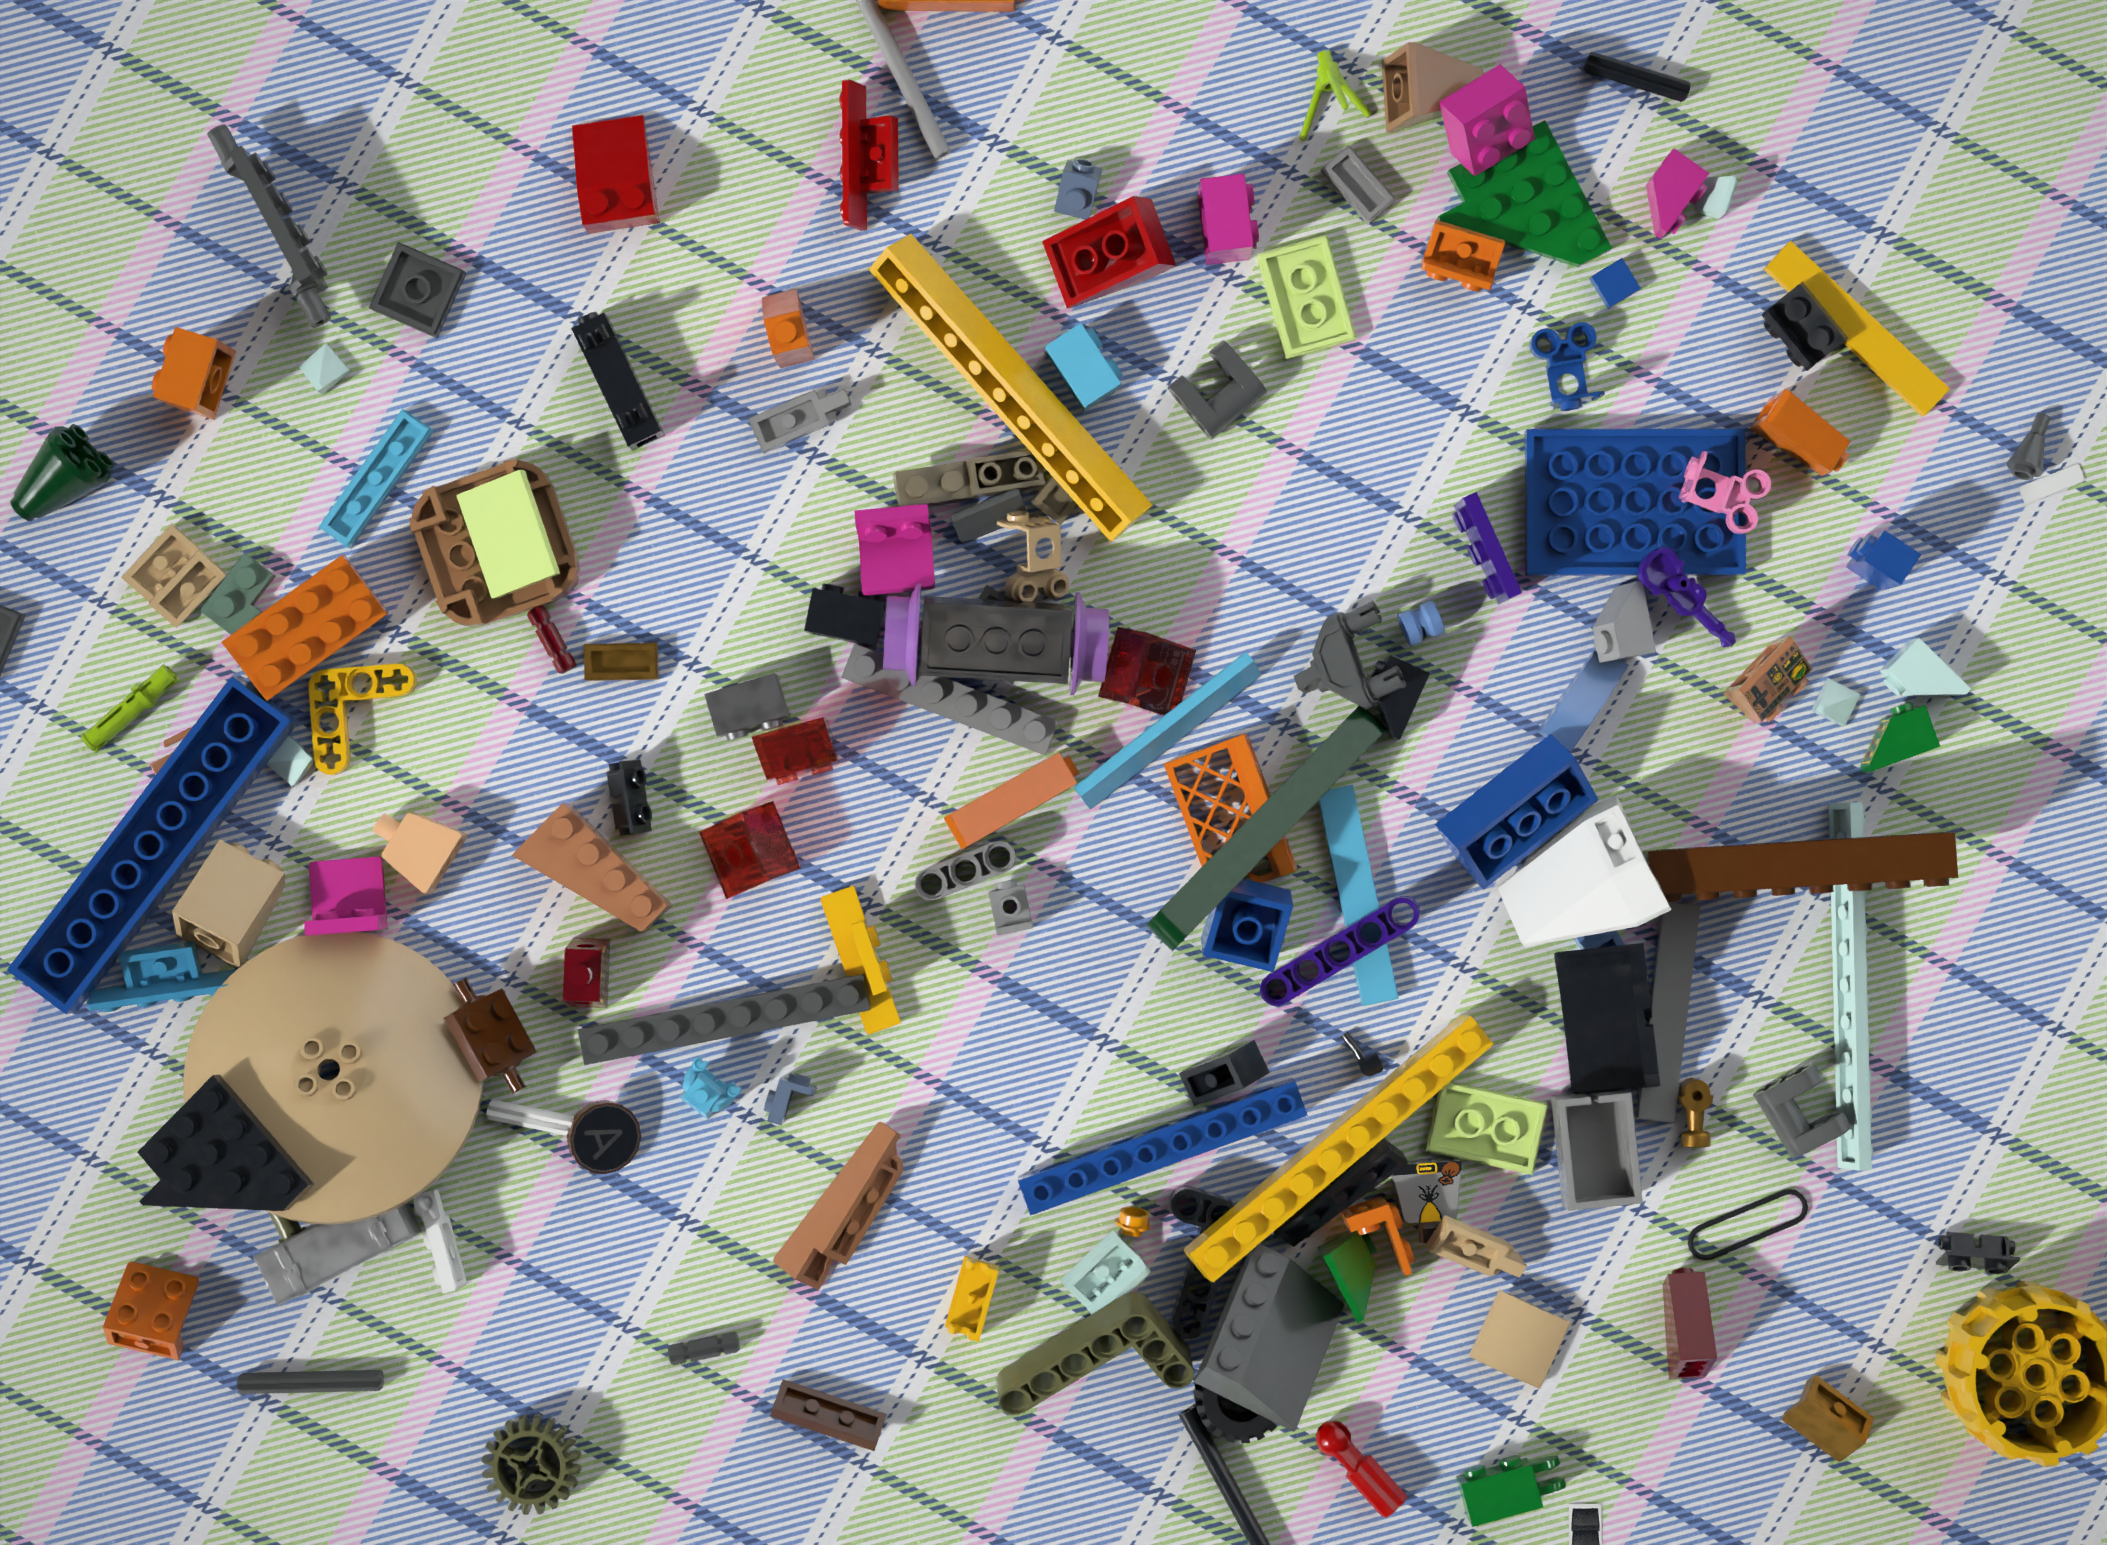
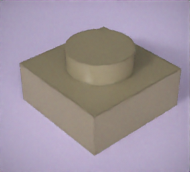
M1052 475L1031 501L1033 505L1060 525H1062L1077 505Z

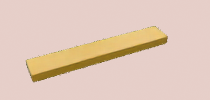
M1791 240L1763 268L1787 292H1790L1803 281L1848 337L1843 344L1922 417L1950 390L1944 382Z

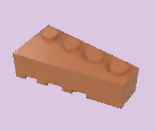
M562 803L512 854L513 857L641 932L648 931L673 906L570 803Z

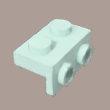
M1112 1230L1067 1272L1060 1281L1092 1315L1124 1294L1138 1288L1151 1271L1142 1258Z

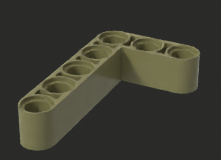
M1129 1292L1003 1368L997 1376L999 1406L1006 1414H1022L1131 1347L1136 1350L1164 1384L1171 1388H1183L1189 1385L1194 1378L1190 1348L1145 1295L1138 1292Z

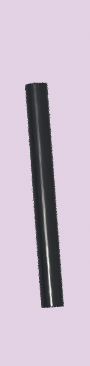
M1191 1406L1179 1413V1417L1250 1545H1270L1196 1408Z

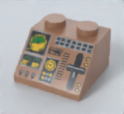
M1790 636L1772 641L1723 694L1753 723L1762 722L1764 719L1770 722L1784 708L1780 703L1790 693L1792 696H1795L1807 685L1809 680L1806 676L1813 669L1795 641Z

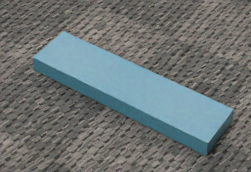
M402 408L319 525V528L351 549L431 437L434 430Z

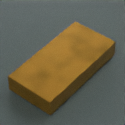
M658 643L584 644V680H659Z

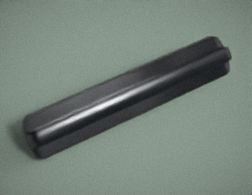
M1595 52L1589 53L1584 65L1586 73L1680 102L1685 101L1690 91L1691 83L1689 81Z

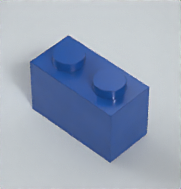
M1882 530L1872 535L1868 534L1864 539L1859 537L1847 554L1851 559L1846 568L1879 590L1884 591L1902 585L1922 554L1886 530Z

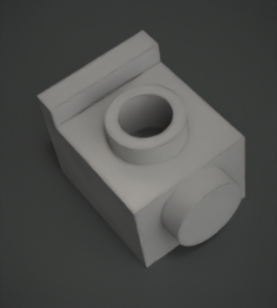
M1016 879L995 883L996 891L988 892L997 936L1033 928L1025 885L1017 886ZM1009 899L1014 900L1017 904V910L1012 914H1008L1003 910V903Z

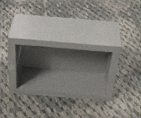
M1626 1090L1591 1093V1097L1586 1094L1552 1096L1551 1103L1562 1206L1569 1211L1643 1203L1631 1092Z

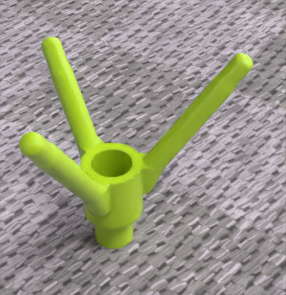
M1324 50L1317 54L1319 66L1316 70L1318 78L1316 79L1314 93L1299 137L1301 141H1306L1322 92L1334 91L1342 109L1346 110L1349 105L1344 95L1345 93L1365 117L1371 116V111L1340 74L1338 64L1333 61L1331 51Z

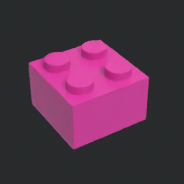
M1501 64L1439 101L1450 153L1474 176L1494 166L1497 162L1535 140L1525 86Z
M1245 173L1200 179L1197 196L1206 265L1249 260L1252 250L1257 249V242H1259L1257 220L1250 221L1252 206L1255 205L1252 183L1246 184Z

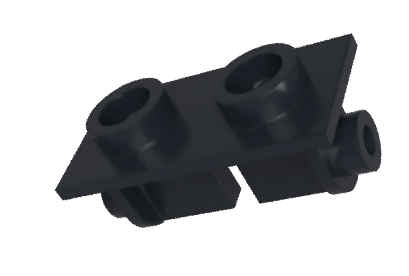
M641 760L619 761L618 763L609 764L610 771L606 772L610 797H623L622 803L612 804L615 830L619 829L620 836L651 832L652 812L647 803L645 790L646 774L642 768Z
M1947 1232L1946 1235H1940L1938 1239V1247L1940 1250H1945V1253L1936 1261V1265L1948 1266V1269L1951 1271L1962 1272L1968 1271L1971 1268L1985 1269V1272L1988 1274H2004L2020 1261V1257L2010 1256L2015 1253V1242L2009 1240L2007 1236L1980 1235L1979 1248L1974 1247V1234Z

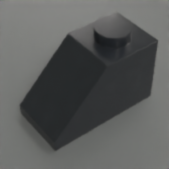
M1389 655L1384 662L1381 660L1377 661L1370 678L1391 669L1395 665L1399 667L1404 676L1400 680H1405V688H1400L1378 698V703H1376L1384 725L1387 728L1389 738L1398 741L1402 737L1430 673Z
M1252 1040L1183 1070L1179 1075L1193 1105L1196 1106L1241 1090L1270 1072L1255 1040Z

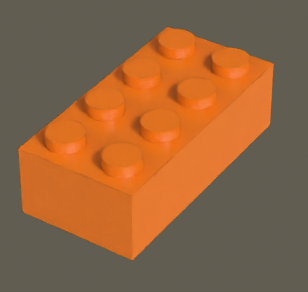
M343 554L221 643L264 699L268 701L389 612L350 560Z

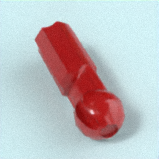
M1330 1420L1324 1422L1317 1429L1316 1445L1319 1450L1327 1456L1337 1458L1347 1470V1479L1382 1517H1389L1405 1502L1408 1496L1371 1455H1363L1351 1442V1433L1346 1425L1340 1421Z

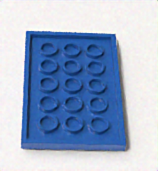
M1526 429L1524 431L1525 576H1638V568L1642 559L1650 551L1657 548L1672 549L1679 560L1685 562L1683 572L1686 576L1746 575V533H1733L1726 525L1727 514L1716 513L1690 502L1684 503L1681 502L1682 499L1678 498L1686 479L1684 473L1691 457L1698 458L1699 454L1703 451L1708 452L1703 468L1728 478L1732 476L1741 478L1746 473L1745 429ZM1702 478L1698 480L1695 492L1702 499H1710L1716 492V485L1711 479ZM1737 513L1734 521L1738 526H1744L1746 518L1743 514Z

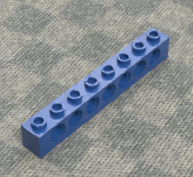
M1289 1078L1018 1176V1183L1031 1216L1308 1115L1296 1081L1293 1078Z

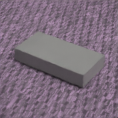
M1349 145L1320 170L1367 225L1396 201L1393 194Z

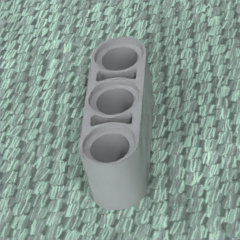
M991 842L919 872L915 879V890L924 900H938L1007 872L1015 864V850L1007 842ZM998 846L1006 848L1010 853L1009 863L1002 868L993 866L989 860L991 850ZM962 860H969L976 867V874L970 881H962L956 875V865ZM930 873L936 874L942 881L941 890L934 895L924 892L921 884L924 876Z

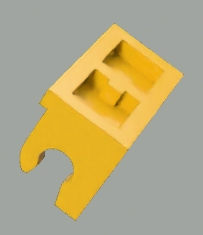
M964 1256L945 1323L949 1333H961L967 1335L969 1340L979 1342L998 1276L999 1265Z

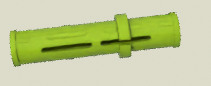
M162 664L148 679L141 684L136 683L131 688L132 692L104 715L94 726L83 733L81 739L92 751L98 753L112 738L133 722L136 717L146 709L151 710L157 705L156 701L177 684L179 678L168 666Z

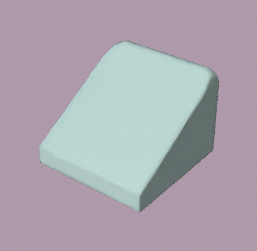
M1733 176L1707 177L1703 184L1708 188L1696 203L1695 212L1718 220L1729 211L1738 181L1736 180L1737 178Z

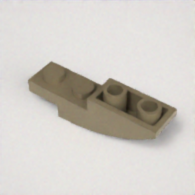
M1029 450L971 458L957 463L896 471L892 474L898 506L920 504L938 506L1001 495L1015 488L1020 491L1045 485L1042 464Z

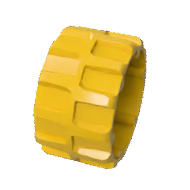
M2020 1281L2015 1288L2003 1291L1992 1287L1984 1288L1978 1291L1977 1301L1962 1314L1953 1312L1947 1321L1951 1330L1946 1340L1944 1351L1938 1350L1936 1352L1935 1364L1943 1370L1947 1389L1941 1392L1943 1403L1946 1408L1955 1413L1962 1421L1967 1433L2010 1460L2016 1458L2028 1459L2043 1467L2057 1466L2059 1458L2077 1452L2089 1456L2099 1448L2096 1441L2107 1431V1323L2100 1320L2091 1311L2089 1304L2058 1290L2047 1288L2034 1282ZM2038 1309H2057L2062 1311L2058 1315V1322L2066 1328L2061 1330L2052 1327L2043 1331L2032 1322L2038 1317ZM2003 1325L2001 1330L2003 1343L2001 1345L1996 1343L1986 1344L1991 1335ZM2028 1328V1341L2025 1344L2018 1345L2017 1334L2020 1330ZM2063 1338L2065 1342L2064 1350L2059 1355L2054 1356L2052 1351L2053 1344L2058 1339ZM2080 1338L2083 1340L2087 1357L2086 1375L2073 1368L2072 1365L2077 1362L2081 1354V1346L2078 1341ZM1997 1354H2002V1366L1998 1370L1991 1371V1359ZM2037 1364L2039 1369L2037 1377L2027 1381V1369L2031 1365ZM1977 1368L1981 1373L1992 1378V1381L1988 1383L1984 1391L1986 1405L1982 1409L1976 1391ZM2072 1374L2074 1378L2072 1388L2063 1391L2061 1387L2063 1379ZM2006 1390H2011V1402L2001 1407L1999 1404L2001 1394ZM2046 1400L2048 1405L2046 1413L2036 1417V1405ZM2065 1400L2075 1403L2073 1408L2063 1417L2062 1403ZM2001 1415L2007 1418H2016L2023 1415L2031 1422L2026 1428L2028 1434H2006V1426L1998 1418Z

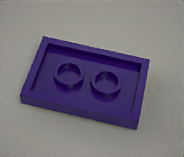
M1477 492L1462 498L1454 505L1456 512L1452 513L1454 522L1460 533L1466 532L1471 545L1467 546L1470 558L1475 566L1481 565L1486 576L1482 580L1485 591L1490 599L1496 598L1499 605L1518 596L1522 591Z

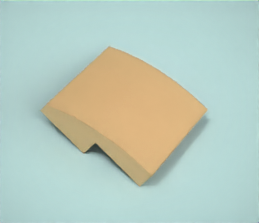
M171 523L121 578L149 601V605L174 627L178 628L227 574L193 541Z
M1499 1289L1469 1356L1502 1373L1541 1389L1571 1322Z

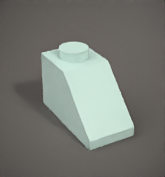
M1920 638L1909 640L1879 670L1886 677L1883 681L1884 684L1899 696L1901 694L1904 696H1958L1967 694L1971 690Z

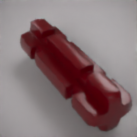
M541 605L531 609L527 613V617L532 626L537 628L535 632L548 656L553 657L552 663L557 672L564 674L572 670L576 666V662L571 653L566 652L567 646L556 625L550 622L551 616L546 607Z

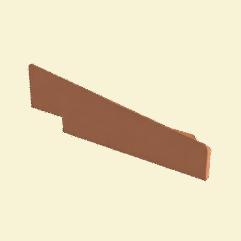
M881 1121L876 1124L775 1255L773 1261L776 1265L795 1280L817 1290L821 1288L833 1260L847 1265L903 1173V1160L897 1155L896 1148L897 1141L901 1139L898 1132Z

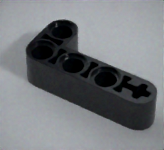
M1188 1185L1177 1187L1172 1192L1169 1201L1172 1213L1177 1219L1198 1226L1195 1239L1215 1223L1211 1219V1213L1214 1208L1224 1205L1231 1209L1235 1206L1225 1196ZM1185 1194L1192 1195L1197 1200L1195 1208L1188 1213L1181 1212L1176 1207L1178 1198ZM1190 1258L1172 1311V1322L1175 1331L1179 1336L1187 1339L1196 1338L1204 1331L1221 1278L1219 1277L1214 1283L1210 1281L1209 1287L1205 1292H1193L1189 1288L1191 1280L1196 1276H1203V1274ZM1185 1297L1196 1303L1194 1317L1198 1321L1197 1323H1190L1188 1328L1184 1327L1183 1321L1180 1319V1316L1186 1317L1190 1310V1302L1184 1301Z

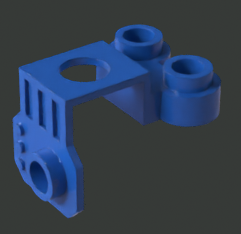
M1579 322L1574 324L1567 331L1565 340L1560 341V337L1555 331L1546 328L1537 331L1530 340L1529 347L1531 353L1538 359L1547 360L1546 371L1552 399L1550 406H1553V409L1560 408L1561 411L1579 409L1583 407L1582 404L1596 401L1605 395L1604 391L1591 393L1587 391L1583 362L1586 361L1585 352L1594 346L1597 339L1595 329L1588 323ZM1574 334H1583L1586 339L1585 344L1577 345L1573 340ZM1541 339L1547 340L1550 344L1549 351H1541L1537 345L1538 341ZM1571 374L1577 379L1578 388L1574 394L1564 395L1558 390L1557 381L1560 376Z

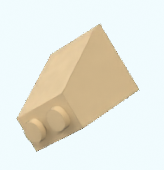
M219 839L172 910L176 936L187 942L194 941L196 947L236 968H240L246 962L285 888V873L282 872V868L269 859L261 861L251 856L248 849L239 843L231 842L228 844Z

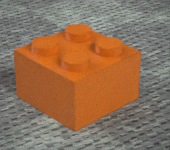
M175 327L173 334H169L164 343L163 354L165 359L162 369H158L153 377V397L172 407L215 420L236 351L217 339Z

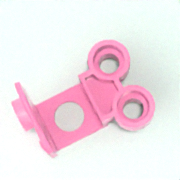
M1703 451L1699 454L1698 458L1692 456L1684 473L1686 479L1678 497L1682 499L1681 502H1690L1716 513L1727 514L1726 525L1733 533L1745 534L1753 530L1758 522V514L1749 505L1750 500H1758L1768 494L1771 488V480L1768 474L1762 470L1754 469L1745 473L1741 478L1737 476L1728 478L1703 468L1708 452ZM1709 478L1715 483L1716 492L1712 498L1702 499L1696 494L1695 487L1699 479ZM1750 479L1758 482L1759 489L1757 492H1751L1748 489L1747 483ZM1737 513L1745 516L1746 523L1744 526H1738L1735 523L1734 517Z

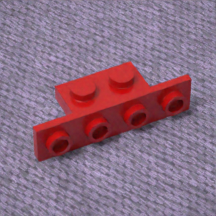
M848 79L842 80V92L839 96V103L842 109V128L840 130L842 165L840 167V178L843 186V200L840 204V213L845 226L865 231L867 230V194L899 191L898 118L891 115L866 118V86Z

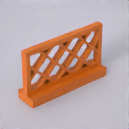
M1248 733L1164 763L1201 866L1208 861V858L1214 855L1205 851L1202 844L1207 829L1226 837L1225 844L1233 836L1241 816L1246 819L1251 817V815L1244 812L1247 803L1253 815L1271 796ZM1226 748L1232 760L1227 776L1208 767L1213 754ZM1207 756L1203 765L1194 761ZM1189 763L1201 769L1193 788L1179 782L1175 767ZM1234 770L1237 773L1239 781L1231 778ZM1205 771L1224 780L1216 799L1197 791ZM1229 782L1243 789L1245 798L1239 810L1220 801ZM1182 789L1190 792L1187 801ZM1195 795L1214 803L1206 822L1191 815L1189 807ZM1218 806L1237 814L1229 833L1210 825ZM1195 823L1203 827L1200 835ZM1286 835L1265 855L1268 857L1273 871L1260 876L1249 872L1247 876L1252 878L1249 879L1251 881L1264 883L1298 870Z

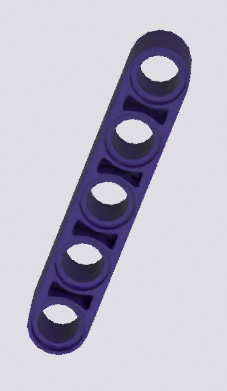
M1409 896L1396 897L1275 969L1274 972H1270L1260 985L1262 999L1272 1006L1283 1005L1416 925L1420 917L1418 903ZM1399 903L1410 905L1414 912L1413 919L1407 923L1397 921L1393 915V908ZM1368 922L1378 924L1382 930L1381 938L1374 942L1366 940L1361 933L1362 926ZM1333 942H1345L1350 948V956L1345 960L1335 959L1330 952V946ZM1312 960L1317 964L1319 973L1316 978L1307 979L1300 974L1299 965L1302 961ZM1275 978L1283 980L1287 986L1286 995L1283 997L1272 996L1268 990L1270 980Z

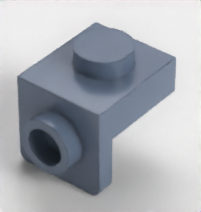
M1086 159L1067 160L1054 212L1084 220L1090 218L1102 168L1095 167L1093 162Z
M790 1072L789 1078L782 1076L779 1079L776 1091L769 1090L764 1106V1111L770 1112L767 1121L778 1125L784 1123L793 1091L813 1096L817 1086L810 1084L811 1078Z

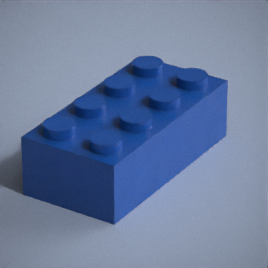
M1549 734L1459 806L1447 813L1435 826L1461 867L1484 890L1599 799L1576 758L1553 735Z

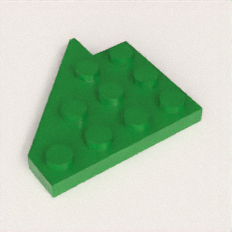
M1545 120L1533 126L1535 140L1480 174L1474 176L1462 164L1448 170L1447 174L1462 204L1437 217L1439 221L1505 240V245L1575 267H1580L1612 249Z

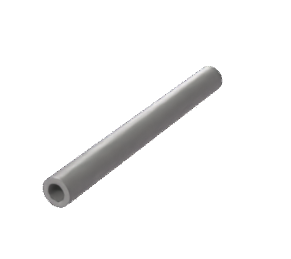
M856 0L935 160L947 156L951 153V150L876 0Z

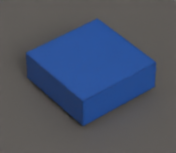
M1623 258L1589 278L1607 309L1641 289Z

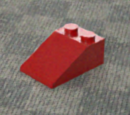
M644 115L572 125L582 226L588 234L660 223Z
M1132 196L1042 241L1066 308L1069 309L1147 281L1176 267L1153 201L1150 198Z

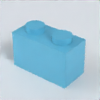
M1082 323L1046 345L1044 352L1082 410L1086 412L1121 389L1119 378L1123 374L1112 358L1106 361L1101 354L1099 348L1103 344L1092 328L1086 330Z

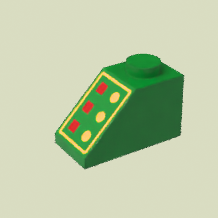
M1907 702L1890 709L1892 715L1881 719L1861 762L1862 772H1872L1940 747L1926 705L1913 707L1912 702Z

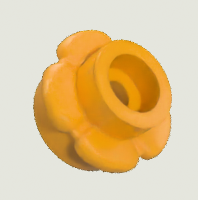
M1127 1206L1121 1208L1119 1217L1115 1219V1224L1121 1227V1233L1131 1237L1142 1236V1233L1148 1231L1151 1227L1148 1221L1149 1212L1138 1207Z

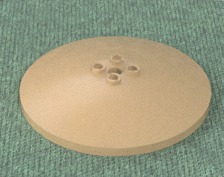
M362 932L298 936L272 946L244 963L222 984L229 985L218 988L205 1006L196 1023L186 1054L183 1077L184 1102L186 1103L212 1075L220 1074L314 1183L289 1210L267 1212L292 1221L309 1224L335 1225L371 1219L393 1211L427 1190L444 1174L463 1149L479 1112L484 1081L478 1082L444 1020V1017L457 1011L464 1003L453 983L427 958L413 949L394 940ZM329 1061L337 1062L340 1066L338 1076L332 1080L322 1079L320 1077L322 1065Z

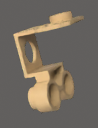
M1023 511L1007 513V518L997 520V525L1027 532L1028 563L1017 564V573L1007 579L1005 584L1007 598L1011 601L1031 602L1036 598L1038 592L1050 599L1063 597L1069 590V581L1065 573L1056 570V568H1061L1060 524L1052 522V518L1038 514L1029 515L1028 512ZM1042 538H1049L1053 545L1052 552L1047 558L1040 559L1036 555V545ZM1058 580V585L1054 590V584ZM1027 585L1026 592L1022 595V589Z

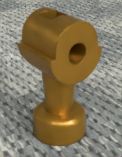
M1696 1078L1685 1079L1680 1084L1677 1098L1678 1102L1686 1108L1688 1131L1681 1133V1146L1710 1147V1133L1703 1131L1704 1110L1710 1107L1713 1102V1095L1710 1094L1709 1086L1702 1080Z

